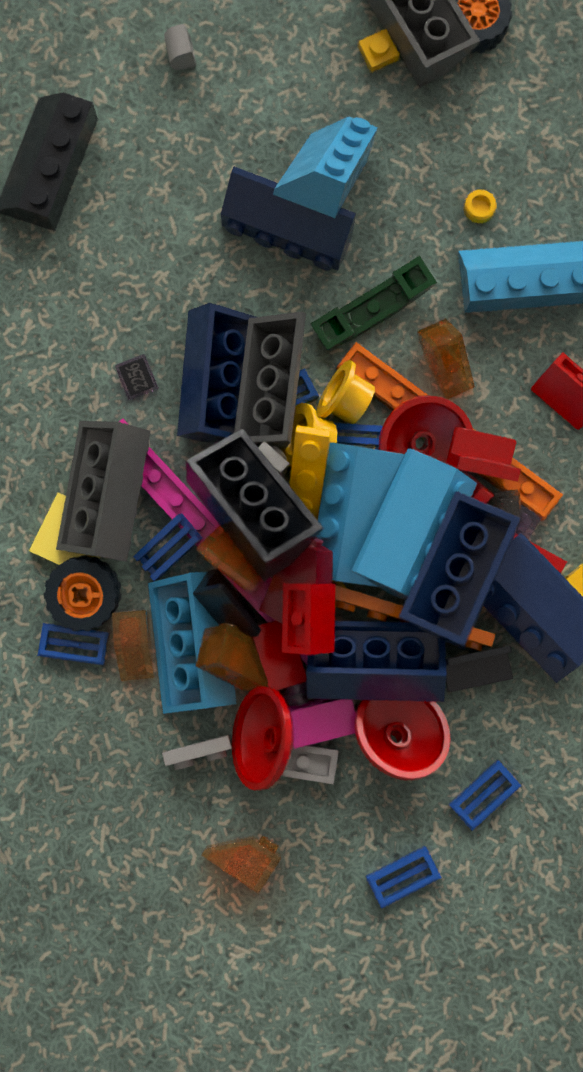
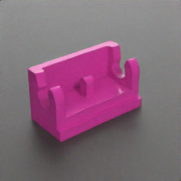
M311 699L288 705L293 721L294 749L355 733V709L352 700Z

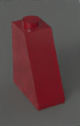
M316 537L291 565L273 575L259 611L282 624L283 583L332 584L333 551L322 546L323 541Z

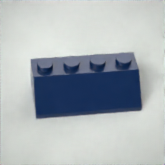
M235 166L233 167L221 210L222 226L225 227L227 232L239 237L243 234L252 237L257 244L266 248H271L272 245L281 248L286 255L294 259L304 257L312 260L313 264L320 269L329 271L332 268L339 271L352 239L356 213L341 208L335 218L273 195L278 183Z
M207 303L188 310L177 430L178 437L201 442L218 443L234 434L249 318H254L255 316L213 303Z
M456 491L399 618L436 638L464 650L519 527L520 517Z
M520 532L512 540L484 603V607L557 683L583 663V596Z
M335 621L334 652L307 656L308 699L444 702L447 677L445 641L428 634L408 622Z

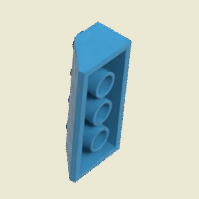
M348 116L311 133L275 187L273 195L335 218L368 160L378 127L370 125L363 118H351Z
M583 241L458 251L464 313L583 304Z
M330 442L318 522L322 525L323 531L317 537L323 541L322 546L333 551L332 580L378 587L351 570L405 454Z
M408 448L351 571L391 595L407 600L455 492L457 491L471 497L477 483L457 468Z
M190 572L148 583L163 714L237 704L228 635L193 595V592L207 572Z

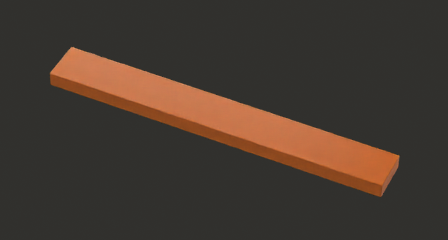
M357 342L336 368L338 370L348 360L353 361L356 364L354 374L374 385L375 392L373 397L392 411L411 398L427 395ZM512 458L511 466L521 469L518 482L479 474L542 522L563 496L562 493L514 458Z

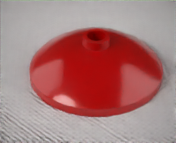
M418 396L403 402L388 416L380 433L379 450L406 454L409 448L446 463L454 428L462 427L473 430V427L464 411L452 401L438 396ZM419 437L424 439V444L421 448L416 447V440Z
M265 686L256 687L245 696L237 711L232 732V757L240 781L251 790L262 791L272 787L283 775L288 766L294 743L293 721L286 701L276 689Z
M361 700L357 707L354 719L357 742L368 761L382 773L399 780H419L435 772L445 761L450 748V730L447 719L436 702ZM390 735L396 738L397 743L391 739Z

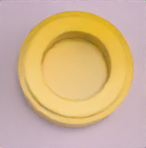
M486 190L471 192L464 203L466 217L475 223L489 221L496 210V200Z

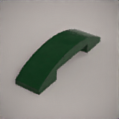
M418 256L392 272V277L344 307L340 309L336 307L310 324L328 352L355 339L392 317L437 284V281L422 258Z

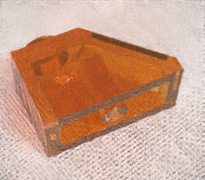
M446 318L417 331L424 358L445 399H450L475 387L463 336Z
M146 610L112 613L114 649L121 681L154 678L150 613Z
M221 623L219 626L204 629L196 667L243 691L252 690L259 686H268V679L252 637L239 631L238 626L231 623Z
M253 835L210 844L205 847L201 854L258 894L281 860V854L277 852L279 845L264 835L261 836L260 840Z

